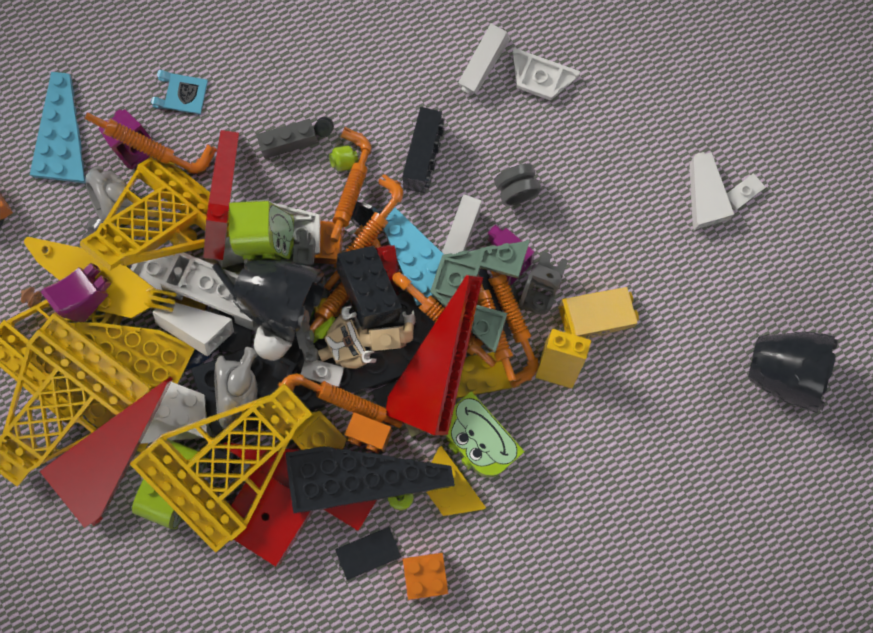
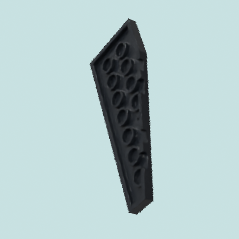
M328 446L285 453L293 514L455 486L450 465L420 462L366 452L362 453L347 449H336Z

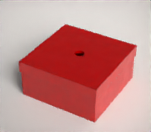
M256 469L249 478L260 488L267 474ZM271 477L247 524V528L233 540L277 567L281 565L313 511L293 514L290 489ZM247 482L231 505L242 518L246 517L257 495Z

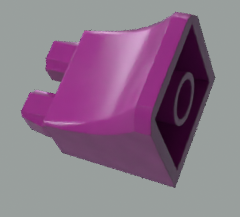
M126 109L117 110L114 113V117L111 118L117 121L118 124L121 123V126L125 125L128 129L131 128V130H135L138 134L141 133V135H145L148 139L151 138L142 125ZM98 128L110 148L127 168L135 169L138 164L149 158V155L143 154V151L139 152L136 148L133 149V146L129 147L126 143L123 144V142L117 141L116 138L113 139L103 134L104 129Z
M494 225L488 232V241L493 246L523 242L509 229L505 228L502 231L497 225ZM529 246L519 277L534 261L535 251ZM506 275L509 282L508 285L510 286L518 279Z
M90 263L84 269L79 267L64 279L44 287L41 293L58 315L84 323L108 296L106 290L111 285V282L102 275L96 279L95 277L101 270L97 265Z

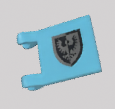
M158 70L157 77L159 81L169 82L166 100L152 97V106L157 109L165 108L201 115L208 80Z

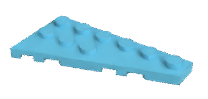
M51 72L30 176L86 183L83 169L84 162L81 155L82 147L79 126L76 119L77 112L73 98L72 77L68 73Z
M394 207L386 218L389 223L383 228L390 245H395L397 261L403 275L412 281L411 284L428 298L432 295L430 291L441 257L444 254ZM413 296L416 305H420L421 303Z

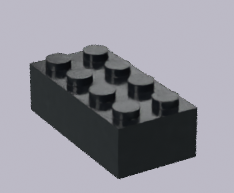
M420 107L402 175L404 189L425 194L426 188L431 186V175L436 166V154H439L440 139L445 131V119L442 118V111Z
M375 246L337 254L336 269L353 310L357 313L356 317L361 329L364 330L399 321L402 306Z

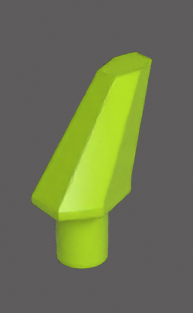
M333 316L314 330L313 343L325 338L328 329L335 321Z

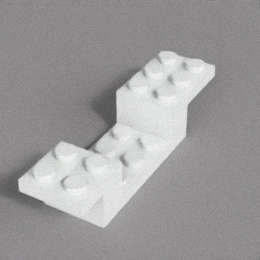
M183 252L175 254V256L170 255L136 263L131 267L133 272L154 288L177 293L176 297L171 296L175 299L182 301L183 297L186 296L234 316L236 324L256 332L258 327H260L259 324L251 320L234 304L233 296L213 270V264ZM223 269L235 285L239 275Z

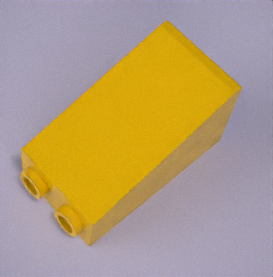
M627 287L564 298L558 307L565 332L586 339L633 328L638 324L637 321H639L638 312L633 309L632 305L634 302L631 291L628 292Z
M552 329L545 341L535 378L572 389L586 361L591 340Z

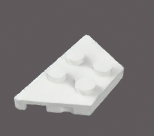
M516 48L513 49L516 87L520 90L552 100L579 77L580 71Z
M171 382L154 419L177 428L207 418L205 395ZM207 424L200 426L208 434ZM196 428L187 431L204 438Z

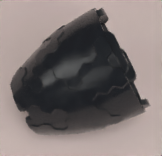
M266 259L247 261L245 266L248 268L247 270H241L233 289V293L237 295V297L233 296L234 304L251 320L275 336L288 342H298L296 331L301 329L306 313L305 308L311 317L314 308L320 305L325 289L322 284L323 271L292 261Z
M794 332L759 336L755 343L748 379L760 389L788 404L815 413L818 410L823 411L825 402L821 398L826 393L829 379L832 376L836 355L832 350L837 348L839 339H835V335L816 332Z

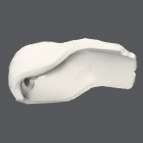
M260 326L254 339V349L260 357L275 361L284 356L293 342L285 341Z

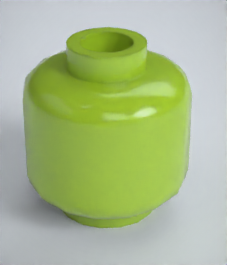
M348 145L334 148L332 153L329 154L331 167L339 172L351 170L352 165L358 162L357 152L353 151Z
M414 495L388 498V502L395 510L403 511L410 508L413 504Z

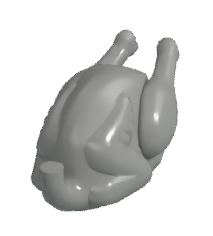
M97 166L90 169L86 175V189L98 218L105 220L127 183L112 171L104 172L102 166ZM125 198L116 214L133 203ZM135 226V227H136L137 229H141V228L144 227V226Z
M246 347L240 362L225 360L224 356L218 357L214 371L217 414L257 400V382L251 370L252 362L258 356L255 349ZM240 411L219 419L220 425L225 429L242 412ZM236 426L233 430H242V426Z

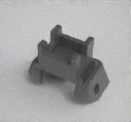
M543 251L539 263L534 264L531 269L518 308L536 314H547L553 306L554 297L560 288L568 260L562 258L558 266H553L550 264L552 254ZM534 285L551 291V296L534 291Z

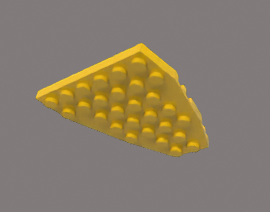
M98 322L70 323L150 385L149 391L170 376L173 378L172 382L178 384L195 348L161 330ZM34 353L31 359L47 378L55 368ZM66 378L56 379L57 389H67ZM71 381L72 388L79 387L73 381ZM72 391L74 402L83 401L82 391ZM68 392L59 393L69 402ZM96 399L83 413L97 428L116 416ZM74 405V408L79 411L83 405ZM141 443L137 451L142 453L148 443Z

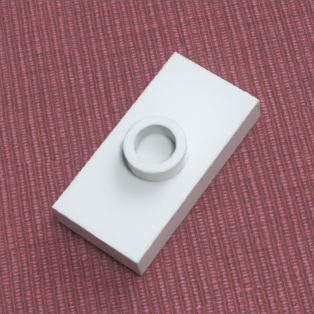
M753 173L729 191L727 196L731 206L736 211L766 187Z
M318 360L307 363L304 361L301 375L309 380L320 383L325 381L339 387L345 368Z

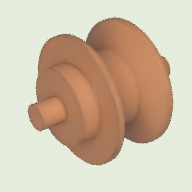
M34 287L21 291V303L28 302L29 308L42 302V293L40 291L35 292Z

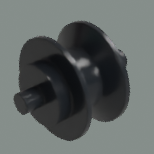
M328 117L319 118L314 125V131L320 137H328L334 129V123Z

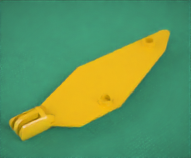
M32 237L24 239L25 246L37 263L58 280L64 279L79 267L84 269L90 263L97 265L101 272L95 278L98 279L102 275L111 282V285L106 290L108 296L96 308L98 311L133 318L149 308L173 312L174 308L159 305V303L165 302L175 305V300L161 298V294L176 297L177 293L154 288L127 266L120 264L109 271L83 248Z

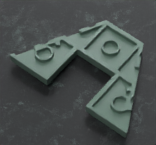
M530 240L442 255L430 291L431 294L446 307L465 276H478L480 268L519 278ZM480 305L476 307L471 332L494 353H496L507 313Z

